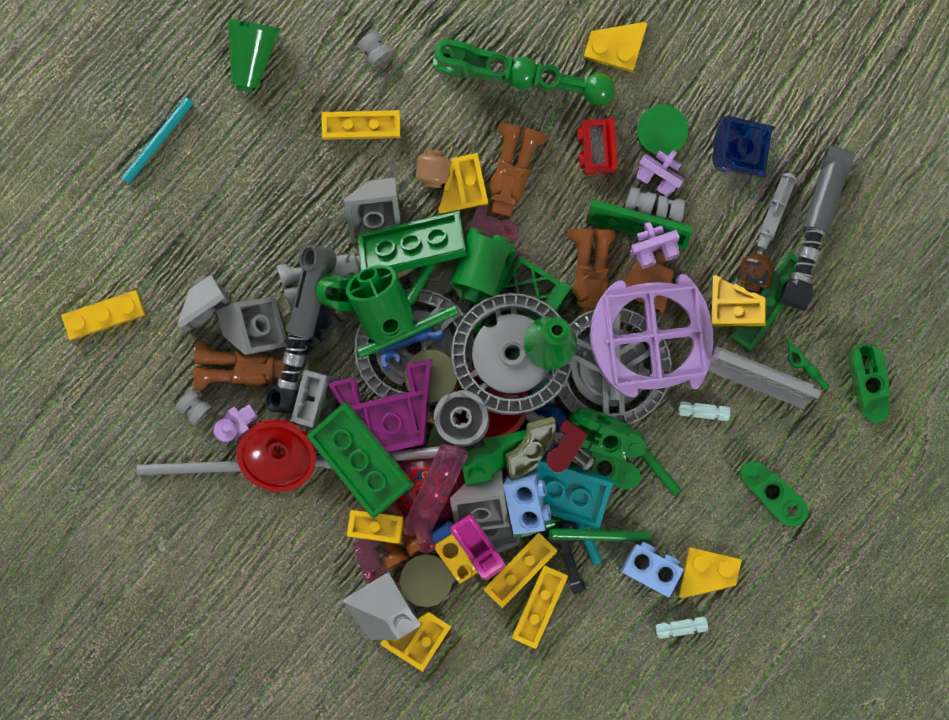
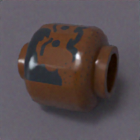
M750 253V256L742 258L737 279L740 283L745 284V290L759 293L760 288L766 289L770 287L775 270V265L770 262V257L758 253Z

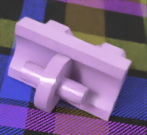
M672 150L669 156L659 151L656 158L664 162V164L645 154L639 162L641 166L636 175L638 179L647 184L654 173L662 177L663 180L656 190L666 197L676 187L680 188L685 179L668 168L670 166L678 171L682 165L673 159L677 154L674 150Z
M650 222L644 223L645 231L637 234L638 240L642 242L631 245L632 250H630L632 259L636 258L642 269L656 264L653 252L660 249L665 261L677 258L679 256L678 232L675 230L660 235L664 233L662 226L653 228Z
M250 405L239 411L234 406L227 411L222 420L215 424L214 435L221 442H229L233 439L237 442L249 430V427L254 424L257 416Z

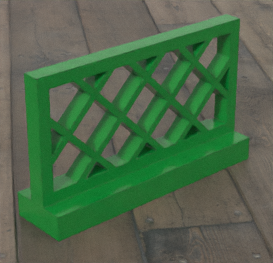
M520 256L508 273L501 293L503 294L507 289L516 288L517 294H520L519 287L534 284L535 298L546 300L545 303L560 314L573 294V289L568 284L559 281ZM524 265L531 270L533 279L518 283L517 272ZM535 273H537L538 275H540L541 278H537V279H536ZM549 281L556 285L551 294L539 295L537 283ZM536 316L528 317L534 321L539 319ZM488 317L485 318L473 330V338L480 331V327L484 322L488 328L496 325L489 326ZM510 348V355L507 359L516 360L520 356L519 351Z

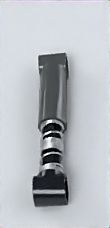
M828 145L820 166L821 172L803 229L806 231L804 232L805 240L801 243L798 251V263L794 265L795 272L791 274L790 279H786L779 297L780 304L801 311H805L809 305L813 293V287L810 285L811 271L816 266L814 263L817 262L820 251L818 249L819 245H822L820 243L821 239L829 234L845 179L854 160V152Z
M306 245L301 250L299 263L302 271L287 332L292 337H289L291 340L290 346L286 348L287 351L283 359L285 364L284 371H280L283 373L282 378H279L278 384L271 387L266 394V406L270 412L293 414L299 391L297 388L299 383L297 376L302 371L300 367L304 364L305 354H303V351L307 349L305 343L306 340L314 335L321 303L316 298V287L322 277L330 274L335 269L337 262L336 253L331 248Z

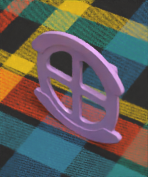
M685 274L677 276V284L655 282L626 287L624 281L614 282L602 295L595 308L590 331L591 347L595 362L608 383L627 397H636L638 389H660L688 381L691 389H698L705 379L713 352V326L707 304L701 292ZM657 295L664 296L678 303L688 314L690 325L684 328L658 329L654 298ZM638 297L642 298L646 316V331L615 335L612 328L619 311L630 301ZM690 337L692 339V349L685 362L673 372L664 374L661 366L659 342L663 339ZM647 342L650 351L651 375L646 377L627 369L617 358L615 347L620 344Z

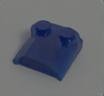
M724 116L716 130L712 155L714 167L721 172L730 171L766 178V168L774 126L733 116Z

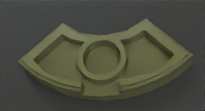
M553 417L528 423L527 432L522 443L514 450L505 454L508 477L511 481L521 478L534 470L545 453L550 451L556 433V421Z

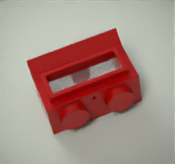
M615 118L582 120L581 127H577V141L582 143L583 153L578 155L579 169H584V176L616 174L618 165Z

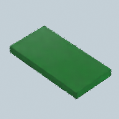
M459 211L357 235L361 271L372 266L385 265L392 267L396 272L467 256Z
M348 401L340 405L306 435L373 519L415 485Z

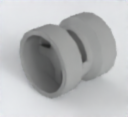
M377 30L364 36L357 44L358 49L362 53H367L368 62L372 67L378 66L393 53L388 44L381 42L382 36Z
M631 186L624 208L650 215L656 194L652 192L641 193L639 188Z
M659 195L654 216L681 223L685 200L678 198L669 200L666 196Z
M192 389L182 397L175 406V409L180 414H185L188 417V421L193 426H196L207 416L212 406L207 402H202L199 399V394Z

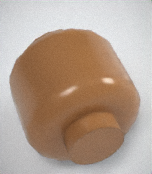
M427 149V154L418 156L416 179L421 182V186L442 188V184L448 181L451 160L448 157L442 156L443 151Z

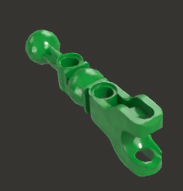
M443 39L435 47L433 67L440 74L458 78H476L491 82L503 80L504 84H507L508 81L517 89L532 87V90L538 88L539 91L544 93L552 92L555 88L583 94L587 102L594 106H602L609 103L615 94V86L612 79L603 73H594L586 79L561 74L559 69L552 64L541 66L542 63L538 62L536 65L533 60L527 57L513 59L512 56H509L508 59L501 53L480 49L466 42ZM494 62L500 63L504 71L495 73L491 70L490 65ZM544 73L551 74L554 78V83H544L541 75Z

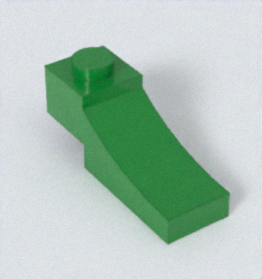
M527 430L483 439L484 447L459 452L466 486L492 480V475L507 466L505 454L514 450L522 443Z

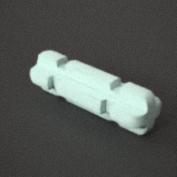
M684 401L680 402L678 408L680 416L689 417L693 415L696 418L713 420L717 418V420L728 421L731 413L729 407L719 406L717 408L716 405L700 403L692 405L691 402Z
M705 617L656 625V634L660 639L668 638L669 635L674 637L693 634L694 631L699 633L708 630V622Z

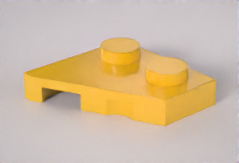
M642 22L591 31L583 58L633 73L647 23Z
M478 153L452 158L450 176L445 183L439 206V215L488 205Z
M713 275L712 326H766V298L754 292L746 291L745 288L737 284L733 285L722 280L717 275Z
M689 547L678 597L686 598L736 586L742 560Z
M431 612L418 618L421 625L398 640H382L380 645L423 672L451 628V625Z

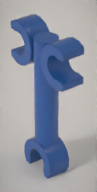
M432 326L379 350L382 355L380 362L386 371L389 370L387 361L390 358H395L398 365L402 364L401 357L396 351L427 338L432 340L442 339L444 337L442 330L432 332L431 329L434 327Z

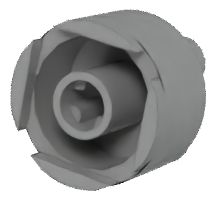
M464 390L456 391L445 395L438 402L434 411V423L440 436L450 445L471 447L485 436L489 427V414L485 404L476 394ZM466 413L468 422L457 425L458 421L455 417Z

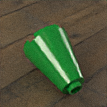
M228 18L231 83L237 85L236 90L252 92V88H258L280 34V28Z
M543 317L534 321L526 330L524 351L531 362L544 370L559 369L568 364L576 353V334L573 328L562 318Z

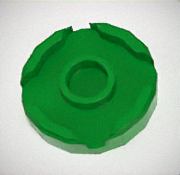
M659 104L650 107L642 114L637 124L639 144L646 152L657 156L659 151L666 155H670L672 150L678 152L688 138L689 126L686 117L679 109L671 105Z

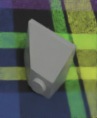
M395 178L369 180L344 198L351 244L358 243V234L401 225Z
M212 275L199 277L193 282L194 286L188 291L178 325L189 333L216 315V310L232 304L223 288Z
M275 296L234 302L216 310L223 336L245 355L288 347L284 342L287 337Z
M501 470L492 475V480L467 486L464 484L450 498L455 523L470 514L474 516L482 530L510 527Z
M389 572L343 600L369 640H398L421 626L414 609Z

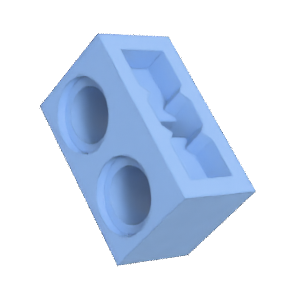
M538 471L530 472L513 481L507 475L503 488L513 534L545 531L548 521L551 520V510L549 504L545 505L543 497L546 496L545 482L540 480ZM527 487L532 493H524L520 488ZM525 512H533L537 517L531 518Z
M642 542L641 546L634 543L620 571L659 593L670 597L684 571L683 568L678 566L680 561L667 554L664 558L654 554L657 549L645 542ZM640 554H645L648 558V564L643 569L636 568L634 564L635 558ZM662 567H669L671 570V577L667 581H660L658 578V572Z

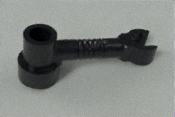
M569 522L563 524L562 527L558 529L578 528L575 522ZM549 538L552 546L559 545L569 574L568 578L573 595L586 590L585 582L578 571L570 544L580 540H554Z

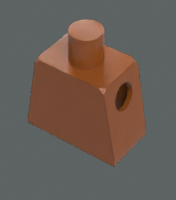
M661 249L653 252L656 264L651 267L642 269L638 261H636L624 280L626 287L644 283L672 282L674 271L664 267L666 261ZM657 295L654 298L656 313L662 314L664 312L667 297ZM638 297L631 301L644 307L642 298Z

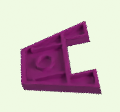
M432 359L405 365L411 392L362 403L356 377L328 384L339 403L342 405L348 401L388 452L425 444Z

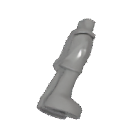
M354 253L350 255H337L335 269L330 274L355 276L361 271L360 255L355 256ZM287 264L277 266L283 288L299 282L302 271L301 267L291 268ZM297 287L284 290L291 312ZM329 287L326 290V293L331 291L332 287Z

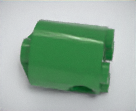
M470 228L469 233L465 237L467 256L458 258L449 283L461 299L477 305L485 299L501 295L516 254V246L508 243L509 239L494 235L493 238L484 236L485 232Z
M378 265L366 268L357 273L348 282L346 295L364 333L369 339L374 340L377 345L385 344L389 339L413 330L414 311L397 273L392 267Z

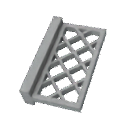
M715 346L707 372L802 410L805 409L807 401L819 398L821 391L813 388V384L721 347Z

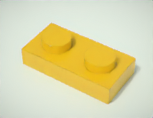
M350 510L347 536L400 544L404 517L379 514L373 519L368 512Z

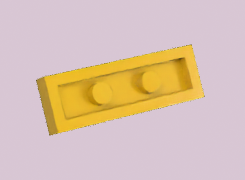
M400 110L322 112L323 140L401 138Z
M137 290L62 314L61 316L69 340H74L146 316L139 293Z
M538 532L483 590L503 608L551 559L557 550Z
M546 565L542 567L514 630L512 639L534 649L537 648L568 575Z

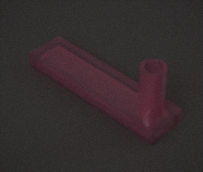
M445 444L440 445L403 524L404 535L416 536L419 548L423 553H430L436 547L431 532L468 457L465 448Z

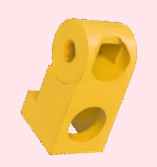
M452 533L435 545L432 542L433 548L460 584L478 573Z

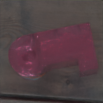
M480 205L477 206L470 228L485 232L484 236L493 238L494 235L509 239L508 243L510 244L516 241L519 235V227L516 222L508 219L501 221L487 216L488 208Z
M361 539L353 542V547L364 579L370 584L388 573L384 564L381 563L376 549L382 542Z

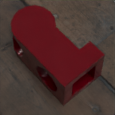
M566 418L559 430L564 432V435L557 446L548 451L546 458L548 467L555 472H562L568 468L588 436L586 430Z

